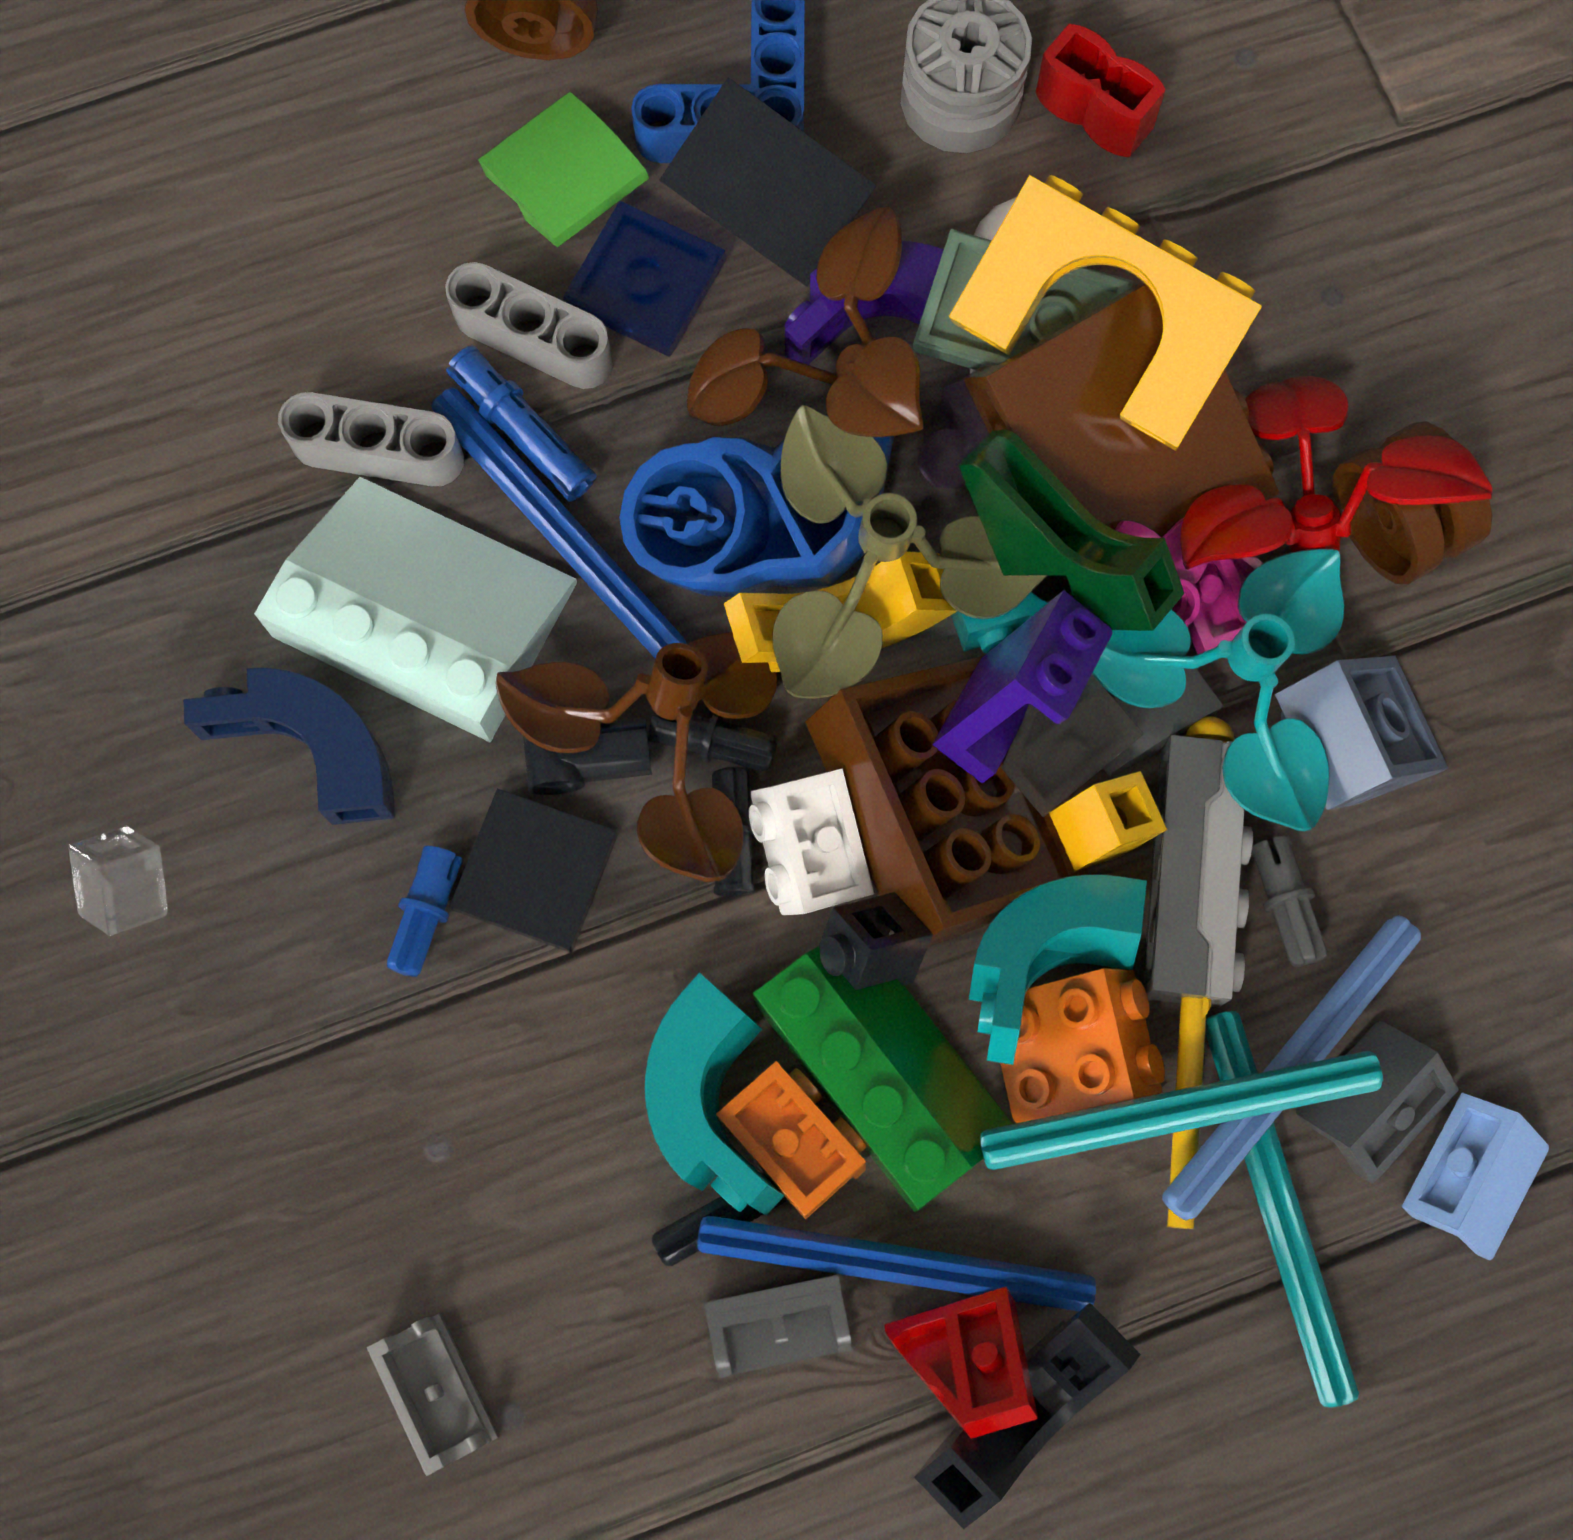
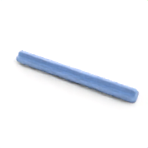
M1400 915L1387 920L1263 1072L1324 1060L1421 940L1420 930L1412 925L1407 918ZM1283 1110L1220 1123L1165 1190L1162 1196L1164 1204L1175 1215L1185 1221L1196 1218Z

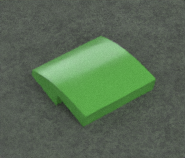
M568 92L478 159L486 177L518 204L525 220L557 248L649 179L646 169L627 146L590 108L571 92Z

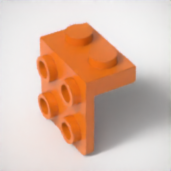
M1103 968L1035 986L1027 990L1024 996L1014 1064L1000 1063L1012 1118L1016 1123L1163 1093L1161 1083L1165 1079L1164 1062L1158 1048L1151 1044L1145 1019L1150 1011L1149 999L1143 984L1136 979L1134 970Z

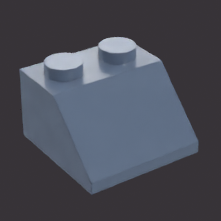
M1396 656L1337 660L1275 694L1282 709L1281 720L1288 718L1301 720L1321 740L1329 767V789L1325 805L1327 810L1360 804L1449 769Z

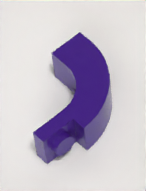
M902 241L900 264L886 292L876 300L863 301L858 299V310L863 319L877 316H894L907 319L919 325L944 249L923 243ZM817 269L810 273V301L800 304L785 323V356L808 365L853 325L844 309L845 299L832 301L820 292L816 279Z

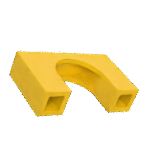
M1029 175L950 313L949 318L956 326L1003 353L1010 355L1041 299L1048 289L1061 277L1073 270L1091 265L1114 266L1132 273L1143 281L1155 296L1162 315L1163 335L1154 358L1120 413V420L1176 451L1258 315L1262 306L1251 300L1256 291L1242 280L1228 273L1221 272L1215 280L1193 267L1198 258L1185 248L1169 240L1163 239L1160 246L1157 247L1137 236L1136 233L1140 225L1115 209L1106 207L1103 214L1100 215L1080 204L1079 201L1083 193L1066 181L1049 175L1046 182L1043 183Z

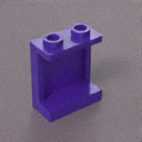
M1063 590L980 659L932 745L979 782H985L996 774L1032 705L1056 724H1061L1070 717L1112 636V629Z

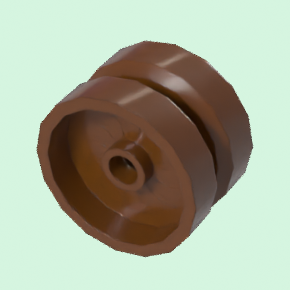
M466 0L465 13L468 24L479 37L501 51L523 58L550 61L571 58L588 48L595 34L598 7L596 0Z
M1427 421L1415 422L1387 437L1380 448L1366 449L1342 462L1333 474V495L1336 506L1340 511V516L1365 465L1372 462L1382 463V451L1387 445L1394 441L1414 436L1430 435L1454 439L1444 429ZM1366 491L1351 521V535L1349 537L1363 558L1381 576L1395 584H1410L1435 570L1443 561V558H1456L1482 543L1491 532L1493 515L1489 499L1447 504L1399 505L1380 501Z

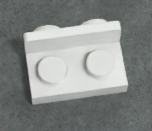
M843 769L751 791L753 805L749 808L750 826L755 838L759 842H763L769 866L765 870L766 889L772 902L775 905H779L782 915L807 914L874 894Z

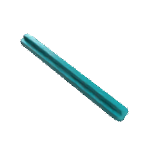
M1226 1011L1209 1016L1206 1019L1205 1034L1220 1081L1257 1074L1258 1071L1240 1014L1237 1011ZM1273 1122L1245 1156L1244 1160L1319 1401L1325 1407H1339L1357 1400L1359 1391Z
M1363 1051L987 1129L980 1134V1144L988 1169L996 1170L1377 1091L1382 1086L1383 1073L1376 1054L1371 1051Z

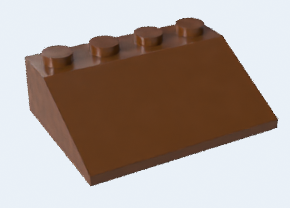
M983 656L840 689L836 695L831 697L805 721L826 771L843 769L867 867L879 895L895 892L933 934L929 946L956 938L990 924L1009 903L1039 885L1066 877L1089 875L1087 868L1078 871L1073 869L1049 812L1058 807V804L1022 725L996 774L983 783L979 782L932 745Z

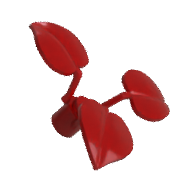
M1314 376L1293 377L1281 383L1271 382L1251 392L1245 398L1249 409V418L1247 420L1254 435L1269 440L1287 439L1298 435L1303 497L1298 499L1295 507L1289 511L1280 498L1265 500L1262 492L1254 486L1237 484L1212 489L1199 496L1186 512L1181 527V555L1185 569L1189 570L1210 561L1241 559L1261 555L1279 548L1284 543L1289 545L1290 553L1316 549L1338 550L1340 553V537H1349L1351 535V521L1366 491L1378 500L1391 504L1430 505L1492 499V485L1471 452L1459 442L1446 437L1430 435L1404 438L1390 443L1383 449L1382 463L1372 462L1365 465L1340 516L1339 509L1329 497L1315 494L1310 433L1332 432L1341 428L1348 417L1347 397L1338 385L1329 380Z

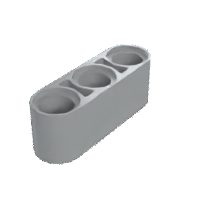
M477 262L464 263L455 268L448 276L445 284L446 296L458 328L468 337L581 389L594 388L604 383L610 376L613 363L607 329L602 321L594 315L485 264ZM475 296L489 297L485 303L479 306L471 307L465 305L469 299ZM536 320L543 323L534 331L523 332L517 330L521 324L527 321ZM583 345L596 348L587 357H575L570 354L575 348Z
M305 392L291 396L282 405L278 413V425L293 453L303 464L311 467L426 486H444L449 484L460 475L464 467V454L451 422L443 415L432 411ZM314 423L325 424L317 435L300 437L303 430ZM372 433L385 434L383 440L375 446H360L361 441L367 435ZM441 442L446 444L444 449L433 457L419 455L421 450L430 443Z

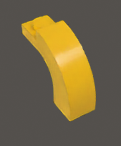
M906 552L897 560L880 562L875 565L858 605L854 610L871 616L879 623L882 629V648L916 635L957 612L944 599L940 590V578L944 569L932 567L921 552ZM856 577L818 590L831 593L844 605ZM739 593L724 603L742 663L768 662L771 672H780L773 649L772 634L774 624L782 607L794 596L802 593Z

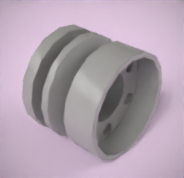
M928 0L919 6L908 25L900 104L907 124L922 141L942 151L971 153L993 146L1010 132L1020 113L1032 45V35L1025 16L1010 0Z

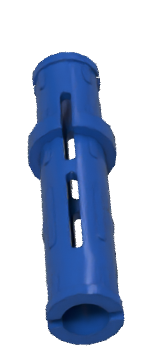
M467 346L459 351L449 362L450 367H447L446 372L473 398V401L480 407L479 414L489 424L495 423L503 430L522 453L554 484L568 502L578 499L593 485L592 481L596 479L597 474L528 405L529 403L522 397L523 389L515 381H507L499 374L476 346Z

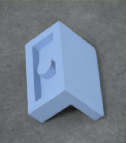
M1461 1093L1409 1191L1402 1208L1413 1218L1458 1236L1475 1254L1492 1260L1548 1153L1549 1145L1520 1113Z

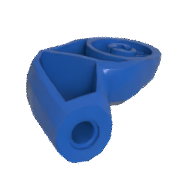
M894 436L873 437L885 454L888 471ZM712 437L700 443L682 444L659 451L642 464L634 474L624 491L619 516L624 545L639 566L669 584L705 596L734 597L739 593H756L775 586L817 587L833 585L865 554L858 540L862 517L855 518L851 516L847 509L835 520L822 524L814 523L801 516L787 500L782 487L780 467L784 440L773 448L743 437ZM885 482L878 495L884 494Z

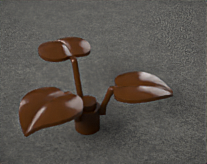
M880 207L872 210L844 226L829 240L819 258L816 279L820 292L832 301L845 299L844 309L862 339L861 345H850L840 353L836 361V373L834 374L775 353L763 355L764 338L759 332L748 328L733 330L724 334L710 345L695 367L687 395V410L690 417L700 419L713 426H726L746 418L755 410L765 394L768 384V374L765 368L775 366L832 385L826 398L827 414L830 421L846 433L864 437H888L923 429L919 401L920 366L915 350L910 344L898 337L877 339L872 335L858 310V299L872 301L878 299L886 292L900 264L902 253L901 224L898 215L891 207Z
M733 632L703 637L688 644H668L657 653L651 675L645 673L638 674L635 685L608 709L606 708L609 702V692L606 684L594 671L579 664L549 662L519 671L497 673L496 690L499 701L512 725L530 742L543 749L558 753H577L593 748L599 740L600 722L613 723L642 694H646L649 704L657 715L665 719L677 721L673 771V792L675 796H656L643 806L637 821L639 842L643 850L653 861L672 872L704 882L721 881L731 874L737 865L742 851V820L733 802L720 790L706 787L687 794L685 775L689 723L692 711L701 699H703L711 712L725 718H750L766 710L772 702L777 686V672L770 671L768 662L742 663Z

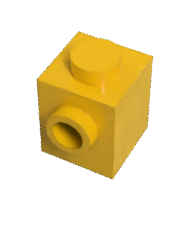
M1141 771L1094 784L1049 812L1074 871L1121 857L1167 831Z

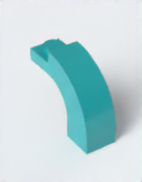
M1080 875L1057 879L1023 893L1009 903L995 917L984 933L977 949L969 1000L982 1002L977 1032L990 1034L987 1061L1014 1064L1024 996L1033 982L1044 973L1059 966L1075 963L1095 964L1126 970L1133 969L1142 935L1146 880L1111 875Z
M699 972L668 1009L658 1027L650 1048L645 1074V1101L649 1123L663 1156L683 1181L703 1191L715 1176L718 1175L710 1185L732 1207L741 1212L748 1204L767 1216L784 1197V1194L736 1150L727 1138L722 1124L716 1117V1113L719 1111L720 1089L727 1071L736 1058L761 1032L762 1028Z

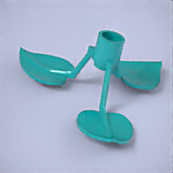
M1316 549L1298 551L1277 557L1257 567L1243 582L1238 594V610L1247 623L1232 641L1223 640L1217 647L1198 655L1185 656L1191 643L1190 633L1184 621L1172 609L1153 631L1112 630V636L1092 675L1109 693L1127 704L1143 708H1157L1174 703L1183 695L1186 688L1184 669H1196L1220 658H1227L1233 672L1242 679L1259 682L1261 688L1254 717V727L1257 733L1243 734L1229 745L1222 766L1226 788L1238 805L1252 815L1298 831H1307L1315 827L1324 811L1329 789V767L1325 749L1316 733L1303 721L1288 718L1277 722L1269 729L1267 716L1273 688L1278 684V678L1275 674L1276 670L1292 653L1308 654L1325 648L1334 640L1341 629L1344 619V599L1340 580V553L1338 550Z

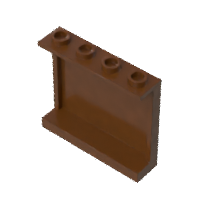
M1144 282L1130 288L1003 363L983 366L963 378L989 434L993 430L1003 429L1016 433L1096 519L1114 530L1121 521L1126 520L1142 524L1162 538L1180 519L1185 517L1187 510L1199 496L1223 486L1237 484L1254 486L1262 492L1265 500L1271 499L1280 493L1272 476L1274 472L1272 459L1265 448L1257 443L1248 423L1249 409L1243 396L1232 387L1225 370L1176 451L1120 420V413L1154 358L1163 335V320L1159 304ZM1058 575L1066 592L1073 597L1067 576Z

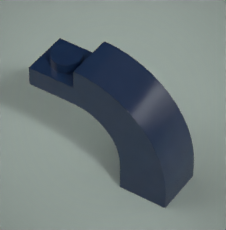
M247 668L248 693H243L242 690L233 687H217L206 690L204 697L183 699L184 724L201 740L260 734H281L306 744L311 750L316 765L318 811L332 825L395 818L392 778L381 747L354 709L327 686L295 672L272 668Z

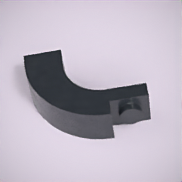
M1088 1303L1067 1322L1062 1320L1025 1354L1038 1419L972 1439L958 1424L914 1476L963 1529L1000 1502L1044 1445L1084 1406L1126 1374L1141 1354L1091 1303Z

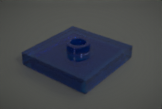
M619 201L564 294L563 301L594 315L602 321L605 327L671 357L726 261V252L710 242Z

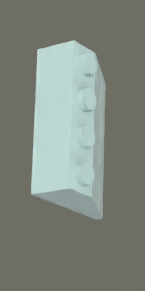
M359 477L287 557L254 614L273 638L491 743L506 715L496 690L497 673L519 671L533 665L573 592L577 580Z

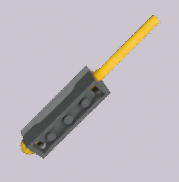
M1207 716L1195 722L1188 728L1185 736L1171 735L1160 750L1156 806L1167 831L1153 838L1143 986L1149 1000L1181 1003L1175 1090L1202 1085L1206 1014L1211 1007L1219 1008L1230 1001L1233 992H1240L1245 971L1244 954L1236 953L1235 946L1237 927L1244 928L1248 915V890L1239 889L1241 864L1247 865L1251 857L1253 831L1252 827L1243 826L1244 809L1232 798L1223 779V761L1229 745L1235 740L1234 733L1224 720L1213 716ZM1200 1127L1173 1133L1170 1184L1199 1150ZM1168 1208L1167 1227L1194 1229L1195 1218L1185 1221Z

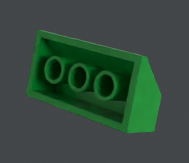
M817 946L806 952L753 993L755 1006L839 1116L861 1137L867 1146L865 1150L913 1213L921 1209L984 1159L980 1144V1134L984 1130L1012 1124L915 998L898 979L855 990L843 975L833 976L825 970L820 958V948Z

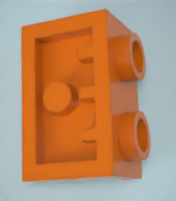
M775 1061L718 1111L716 1117L806 1220L852 1177L857 1179L866 1171V1161L860 1153L867 1146L843 1118L840 1117L832 1124L815 1105L822 1099V1096L812 1082L798 1068H795L788 1074Z

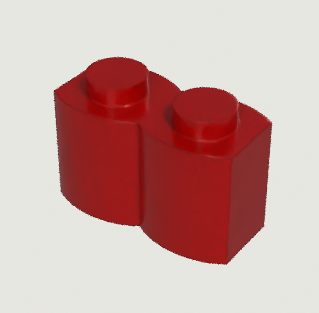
M1068 24L1043 53L1035 93L1042 105L1053 115L1064 121L1082 125L1087 135L1098 146L1112 154L1130 157L1154 129L1166 89L1160 79L1144 65L1128 58L1117 57L1110 44L1099 34L1080 25Z

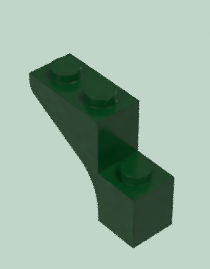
M1005 429L993 430L958 465L1003 576L1066 575L1074 599L1112 630L1153 631L1184 595V590L1165 538L1136 537L1121 533L1100 522L1076 499L1016 433Z

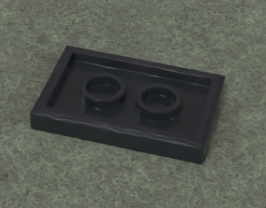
M729 77L659 179L661 183L806 287L810 284V273L817 269L819 258L829 240L840 229L854 220L877 186Z

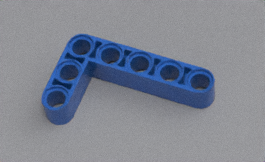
M752 0L751 84L738 85L804 132L805 0ZM772 19H784L785 21L775 22V21H771V20H772ZM773 70L786 71V73L778 75L769 72ZM655 84L640 90L633 98L631 106L635 141L640 154L651 162L671 163L723 84ZM658 121L669 122V124L662 127L650 126V124Z

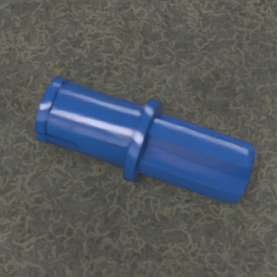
M424 846L406 898L399 900L398 907L404 911L387 959V967L396 973L417 977L422 970L437 924L448 921L449 914L445 909L454 881L463 863V858L455 856L456 854L451 851L434 846Z

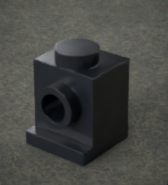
M895 892L833 907L819 944L820 958L825 970L833 976L843 975L855 990L898 979L904 986L914 982L933 934Z

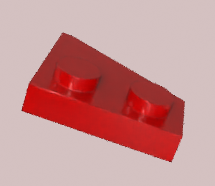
M1007 1286L884 1324L885 1333L897 1351L971 1439L1038 1419L1016 1304Z

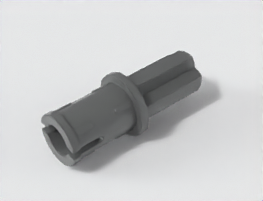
M1289 836L1273 838L1275 844L1273 849L1279 865L1275 864L1268 841L1265 840L1252 846L1251 855L1255 859L1268 901L1263 906L1266 912L1273 913L1289 963L1293 967H1302L1326 958L1327 949L1310 902L1315 897L1313 889L1305 887L1291 846V838Z

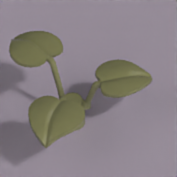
M803 405L797 410L787 430L781 454V481L786 498L801 516L814 523L831 522L839 517L845 509L855 518L862 517L858 540L865 556L844 605L831 593L814 590L794 596L778 613L772 634L773 649L785 690L792 696L816 699L836 695L840 689L853 687L858 684L874 668L882 648V629L874 618L854 610L877 561L890 562L899 559L906 553L910 543L916 545L932 567L944 569L940 578V590L944 599L957 611L972 618L989 619L1008 613L1016 608L1048 576H1003L979 516L963 517L947 524L940 536L939 544L942 556H939L925 538L924 527L916 526L917 516L912 504L898 494L885 493L878 495L886 479L887 462L884 452L873 437L846 433L837 428L828 416L808 406Z

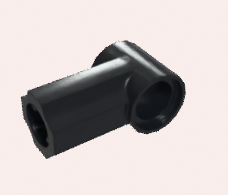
M645 717L618 720L613 723H600V736L597 744L587 751L577 753L549 751L535 745L523 736L528 791L533 794H565L584 788L585 782L652 775Z

